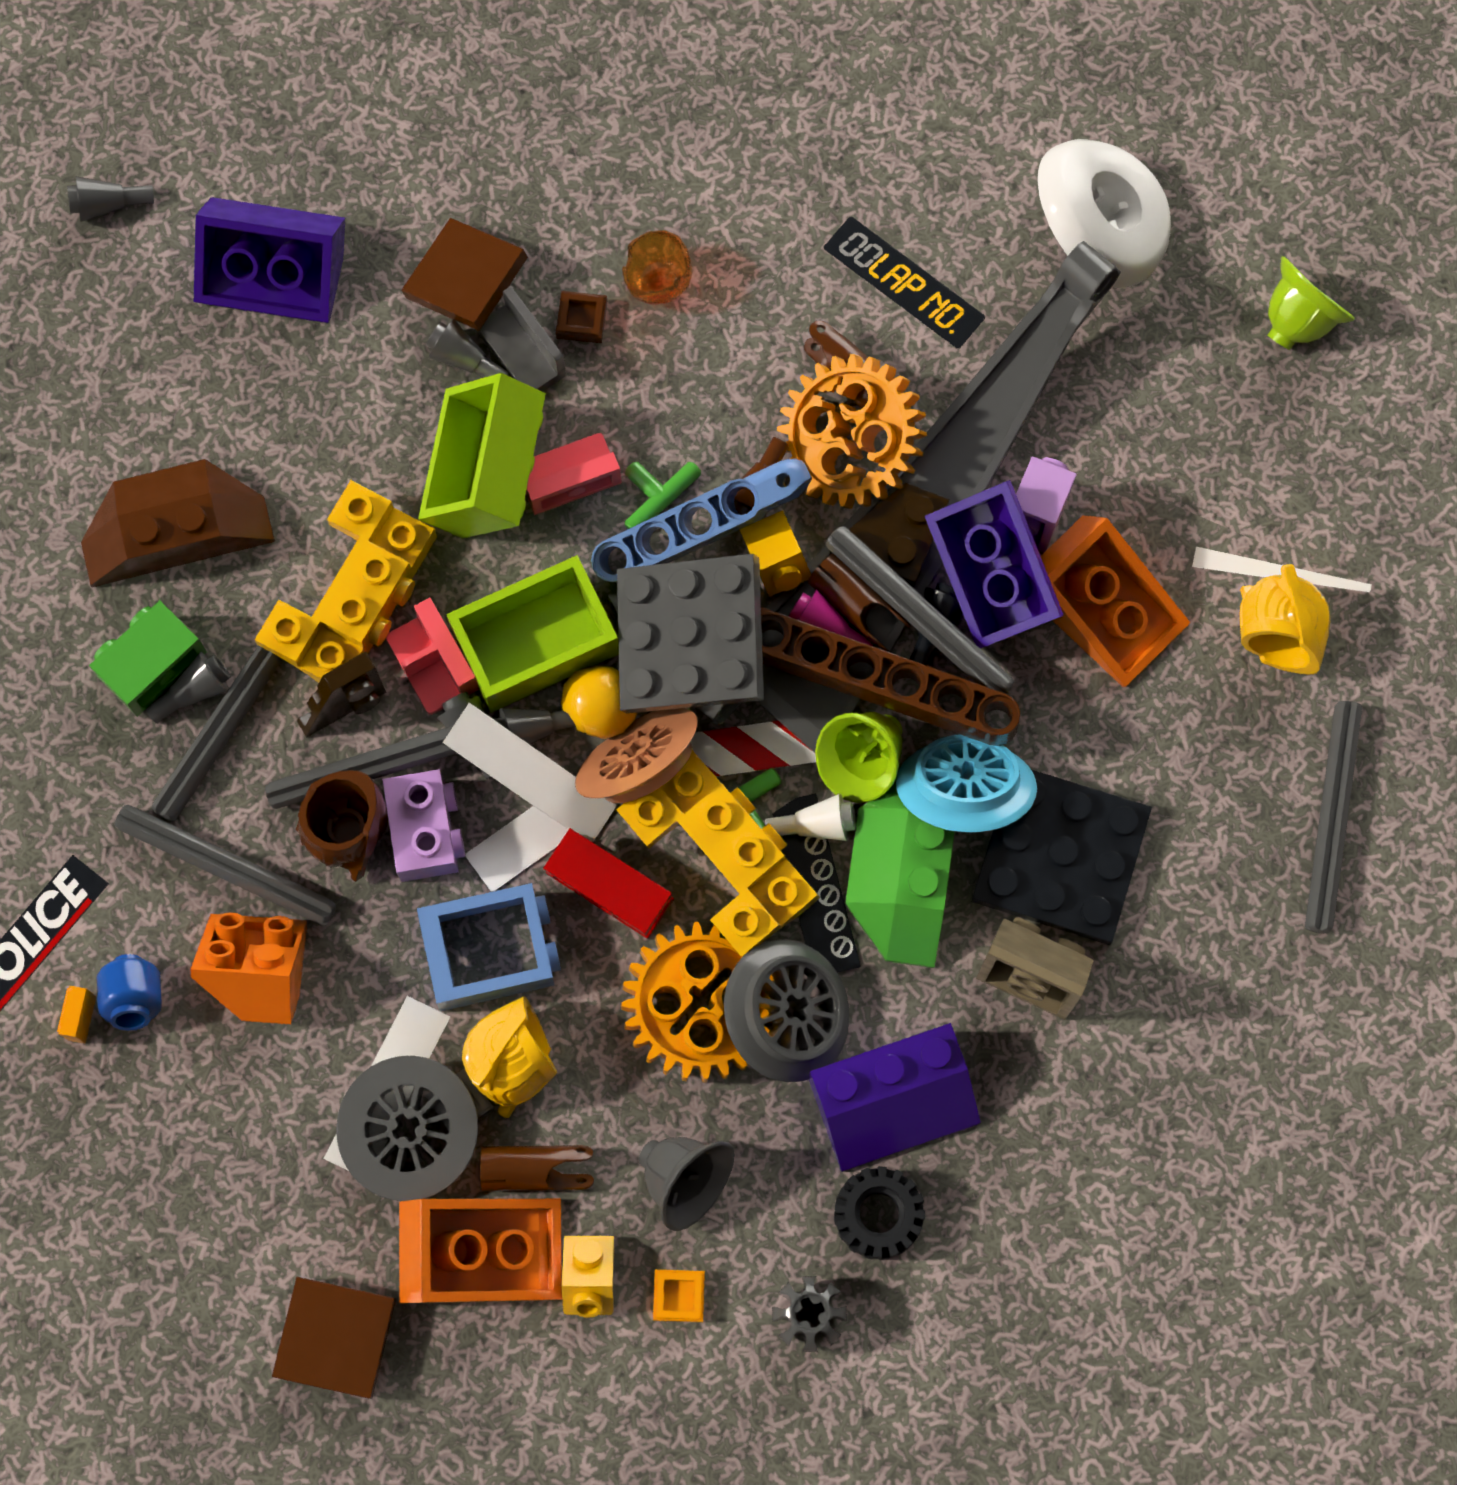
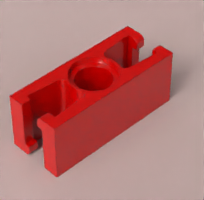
M569 828L543 867L548 876L646 939H649L674 901L670 891Z

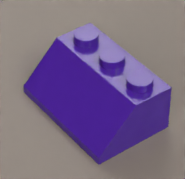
M210 197L196 214L193 302L329 323L343 263L345 217Z
M1010 480L925 516L974 643L978 648L981 649L1064 616Z
M951 1023L812 1070L809 1074V1082L841 1172L981 1124L969 1072Z

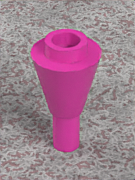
M817 589L811 597L803 592L788 617L873 646L865 636L849 627V623Z

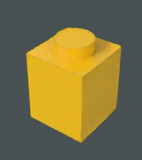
M783 510L739 529L750 554L759 557L760 577L769 597L782 591L792 590L800 583L809 579L811 576L810 570Z

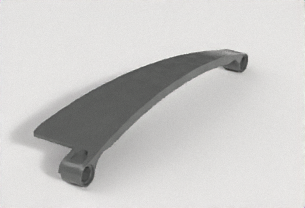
M1085 241L1078 244L1061 264L1053 282L1040 300L927 431V436L921 438L915 445L924 453L923 456H909L908 462L915 469V473L911 474L901 471L898 476L902 484L908 483L949 499L948 506L987 490L1074 333L1111 289L1121 271ZM887 484L888 497L898 488ZM872 494L871 506H861L843 527L849 530L884 500L878 499ZM935 541L931 545L913 588L922 597H924L925 587H931L944 565ZM826 545L807 564L811 574L817 567L822 571L824 570L820 564L830 553ZM804 581L792 590L782 591L766 609L788 616L803 592L811 597L815 590L807 581ZM877 606L870 610L866 617V625L869 632L891 653L907 626L888 608L883 606ZM848 622L849 627L859 632L850 622ZM768 630L762 633V645L764 647H775L784 639V636L776 630ZM812 646L804 652L803 658L809 663L817 664L826 660L829 653L821 646ZM857 662L851 665L847 672L854 679L864 680L873 674L874 669L866 662ZM763 664L764 700L757 702L814 753L817 739L823 727L838 715L855 713L862 701L860 698ZM742 703L700 706L696 708L716 725H720Z

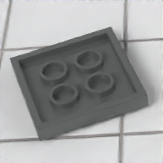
M744 554L617 569L621 711L625 713H638L764 700L759 557L754 554Z

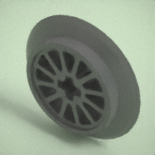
M773 940L754 947L736 964L726 986L724 1016L728 1033L735 1048L752 1068L774 1080L800 1082L810 1079V1071L832 1064L839 1056L848 1034L849 1004L840 976L822 954L812 947L797 941ZM785 968H788V969H789V978H788V975H787V973H786ZM771 974L773 976L774 982L770 980ZM803 974H805L807 976V980L802 985ZM817 987L820 995L810 998L811 992ZM761 990H763L770 997V999L762 998L760 996ZM794 1001L798 1008L793 1012L794 1017L788 1018L785 1013L789 1008L788 1002ZM823 1001L825 1012L814 1009V1004ZM759 1007L766 1008L769 1014L761 1018ZM813 1019L822 1021L824 1023L823 1028H821ZM772 1021L773 1027L767 1033L764 1024ZM782 1034L781 1045H779L777 1039ZM810 1036L815 1040V1042H814L813 1044H812V1041H811ZM796 1042L799 1047V1051L795 1050Z
M420 1056L389 1058L378 1062L364 1071L346 1092L337 1117L336 1135L338 1148L342 1160L351 1175L370 1192L396 1201L425 1199L449 1187L459 1178L469 1164L478 1137L476 1107L463 1081L443 1064ZM404 1086H414L409 1107L403 1092ZM426 1088L433 1092L434 1096L419 1111L423 1090ZM393 1090L398 1104L397 1111L384 1098L386 1094ZM441 1101L446 1109V1113L427 1118L428 1114ZM377 1104L389 1114V1120L372 1116ZM404 1116L409 1120L418 1119L420 1125L415 1129L417 1138L414 1141L409 1137L398 1136L397 1132L403 1128L401 1119ZM449 1119V1134L431 1131L430 1127L432 1125ZM370 1123L384 1125L387 1127V1131L370 1137L369 1125ZM429 1136L447 1141L441 1154L428 1142ZM390 1139V1143L377 1156L372 1147L373 1144ZM420 1146L434 1158V1162L427 1167L424 1166ZM399 1148L395 1168L393 1169L385 1164V1160ZM410 1149L416 1169L412 1172H405L404 1168Z

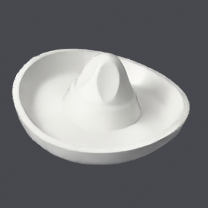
M1070 140L1056 145L1046 152L1038 170L1039 196L1048 224L1067 256L1078 244L1085 241L1121 271L1112 288H1128L1146 280L1157 268L1167 250L1171 229L1169 204L1161 185L1153 173L1127 151L1095 140Z

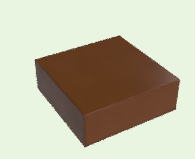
M561 291L556 339L602 344L608 302L607 295Z

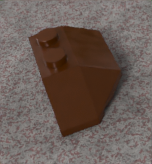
M202 459L114 481L84 535L81 545L90 586L93 588L275 542L264 496L208 460Z

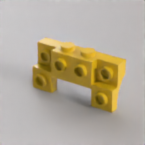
M350 480L327 521L330 526L352 537L357 542L311 617L278 600L254 639L257 645L284 659L318 683L326 673L365 651L368 654L373 644L380 646L384 642L392 625V622L388 620L397 604L404 606L409 600L415 587V581L412 579L437 538L435 528L394 508L392 501Z
M692 750L684 767L666 784L646 796L623 803L616 810L648 848H651L679 824L739 893L735 899L711 918L710 921L739 955L743 957L751 949L763 943L779 929L801 915L820 897L781 852L787 846V843L769 823L761 829L749 814L756 808L738 787L729 792Z

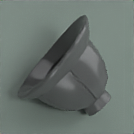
M671 1137L661 1142L651 1140L643 1147L639 1156V1164L645 1168L644 1176L648 1192L660 1207L661 1219L667 1228L673 1231L687 1229L698 1222L713 1206L724 1189L734 1165L735 1153L731 1144L724 1141L703 1144L700 1141L687 1137Z

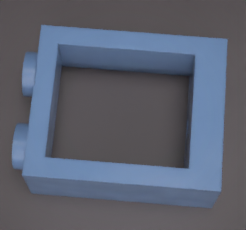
M532 883L417 908L436 1004L440 1011L554 986L552 972L561 970L555 942L545 944L541 925L551 923L545 895L535 897ZM524 904L538 968L455 987L441 922Z

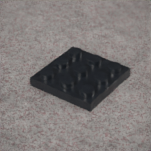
M1032 770L1037 783L1034 803L1027 813L1017 821L993 830L971 902L1111 945L1152 807Z

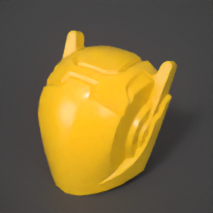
M1292 564L1283 565L1281 567V575L1263 578L1254 586H1242L1240 589L1242 596L1240 605L1242 646L1253 654L1258 655L1263 664L1292 673L1316 674L1320 670L1324 658L1331 622L1329 605L1325 597L1321 596V592L1309 581L1297 577L1295 567Z
M525 996L496 1009L482 1018L470 1030L463 1046L462 1061L469 1079L483 1095L493 1102L500 1104L498 1114L504 1118H509L518 1104L534 1097L558 1073L549 1057L551 1047L532 1005Z

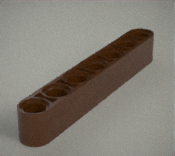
M761 607L762 633L768 630H776L784 636L782 642L775 647L769 648L762 645L763 664L988 745H1005L1015 737L1019 725L1020 709L1014 698L1009 695ZM812 646H821L829 653L826 660L817 664L806 661L803 658V654ZM857 662H866L874 669L873 674L864 680L854 679L847 671L851 665ZM911 678L918 683L920 688L911 696H901L893 689V685L899 679ZM955 694L963 699L965 706L960 711L951 713L943 710L938 702L945 695ZM1000 710L1009 716L1011 722L1005 728L994 729L988 726L984 717L990 711Z

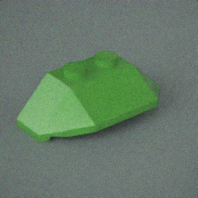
M896 784L890 787L878 799L869 801L858 809L845 905L886 962L934 968L945 909L955 831L933 826L912 814L899 798Z

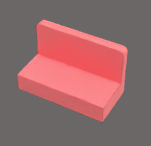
M597 433L534 456V467L529 475L526 495L533 513L536 515L621 484L620 467L614 452L610 453L604 436L601 433Z

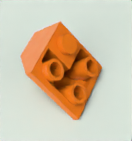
M231 912L210 914L190 969L191 978L241 1021L291 1024L300 997L307 920L290 919L285 916H273L270 918L242 916Z

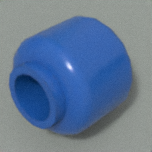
M124 954L104 965L98 972L96 977L98 1013L105 1021L111 1023L113 1027L125 1031L138 1030L147 1026L161 1011L160 971L153 963L134 954Z

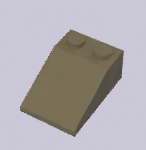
M1004 918L976 979L1065 1020L1083 995L1094 960L1085 956L1086 950L1075 942L1059 938L1058 942H1054L1039 935L1041 929L1027 920L1014 918L1013 922Z

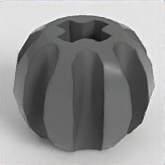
M801 1276L805 1291L803 1293H796L790 1283L787 1282L778 1294L785 1297L790 1302V1306L784 1309L772 1306V1322L782 1319L790 1323V1328L778 1335L788 1346L795 1335L802 1334L805 1338L803 1352H818L815 1336L822 1334L830 1346H832L841 1334L829 1326V1321L831 1319L847 1321V1306L832 1308L829 1305V1300L841 1293L831 1282L824 1293H817L814 1290V1282L817 1276ZM808 1300L812 1307L820 1305L823 1309V1313L817 1318V1327L811 1328L808 1321L799 1323L796 1319V1315L802 1310L801 1302Z

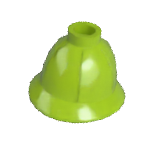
M1281 257L1280 270L1282 278L1274 289L1269 301L1268 317L1272 329L1267 334L1268 337L1284 348L1291 350L1295 343H1308L1320 339L1338 323H1347L1355 320L1353 315L1315 287L1286 257Z
M877 712L862 714L845 713L836 716L823 727L816 743V765L824 784L833 794L841 793L844 800L864 803L878 799L890 789L896 779L899 760L902 754L901 735L903 731L900 722L891 715H882Z

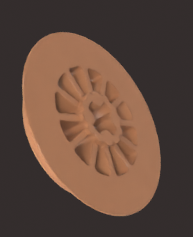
M679 708L658 710L635 719L624 733L608 738L588 755L576 775L575 787L577 792L587 798H605L612 803H625L639 799L657 790L671 780L687 763L692 752L691 741L698 725L696 714L690 709Z

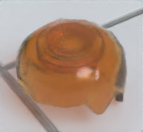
M667 230L648 231L630 242L627 247L626 266L622 267L624 283L634 299L651 305L675 301L689 287L692 278L691 257L681 237Z

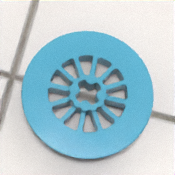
M963 735L943 737L917 750L903 762L896 778L899 798L912 814L928 824L957 832H985L1005 827L1027 813L1033 805L1037 793L1035 776L1030 767L1019 756L1011 752L1004 745H988Z

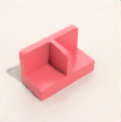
M430 597L414 606L417 618L389 632L386 640L426 712L429 715H433L443 709L442 704L464 692L470 695L479 690L472 670Z

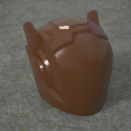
M348 770L328 774L311 783L300 805L296 831L299 833L302 845L305 846L306 850L315 859L330 868L340 866L349 870L351 879L356 882L364 877L369 857L372 855L378 840H380L388 825L387 807L382 792L375 782L361 771Z

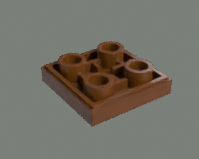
M450 218L401 291L406 299L480 331L502 298L503 291L510 286L528 256L524 249Z
M296 1277L272 1377L372 1399L396 1299Z

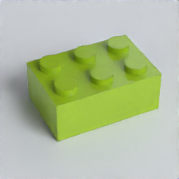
M498 373L446 388L418 520L460 538H468L519 526L526 507L525 494L529 475L534 467V450L538 430L543 422L542 410L546 393L504 373Z
M578 555L446 614L454 637L476 678L490 713L569 678L577 670L597 665L619 655L618 637Z

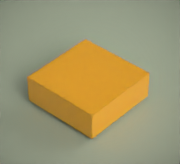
M75 986L67 988L57 1029L59 1035L68 1041L86 1044L96 995L87 988Z
M655 1269L653 1321L703 1323L705 1271Z

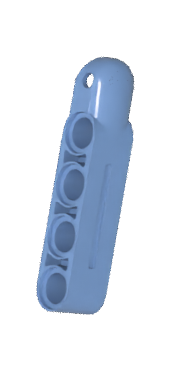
M794 458L779 461L743 479L727 482L602 541L592 553V568L596 575L604 581L617 582V574L612 572L608 565V557L616 548L622 549L626 554L627 562L625 568L670 563L759 521L768 511L798 498L810 484L812 477L806 464L802 460ZM789 476L790 484L786 487L784 481ZM748 488L754 494V507L747 514L741 515L735 509L734 499L740 490ZM705 508L711 514L712 523L707 532L699 535L692 527V517L696 511ZM662 528L668 534L669 545L663 553L656 554L651 549L650 537L655 530Z

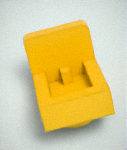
M564 1236L562 1268L564 1314L578 1315L586 1318L613 1314L614 1236Z

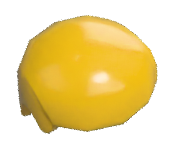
M589 666L575 671L564 684L561 706L563 711L569 714L578 731L597 738L607 739L624 733L635 721L637 713H625L620 710L619 670L609 666Z

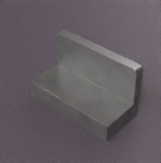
M510 286L503 291L505 305L492 313L480 331H476L504 369L509 372L510 377L543 392L567 376L564 356Z

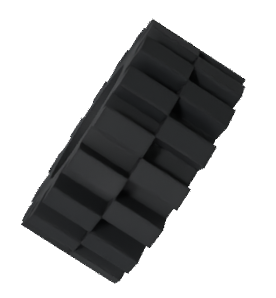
M878 1166L876 1169H870V1167L863 1169L855 1176L852 1175L847 1180L837 1196L834 1206V1222L838 1229V1235L849 1246L848 1248L851 1251L863 1255L864 1258L885 1260L896 1255L898 1256L912 1246L922 1230L923 1221L925 1220L924 1200L922 1194L918 1193L916 1184L912 1179L908 1180L904 1177L902 1172L896 1169L895 1171L888 1170L887 1167ZM874 1194H883L890 1197L898 1208L899 1217L896 1225L884 1233L870 1231L863 1225L860 1219V1206L862 1202Z

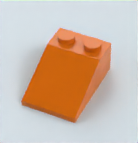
M1082 515L1041 555L1042 562L1064 615L1052 621L1122 687H1126L1191 623L1108 518Z
M561 1198L416 1199L399 1202V1303L562 1300Z

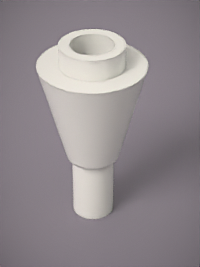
M841 793L799 810L795 815L765 819V825L769 823L780 836L798 834L799 836L848 841L849 831L856 830L853 803L844 802Z

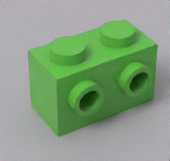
M160 600L152 608L147 606L141 609L130 621V628L117 640L110 639L105 642L95 653V660L89 665L97 677L137 717L175 683L200 652L203 654L207 653L200 640Z

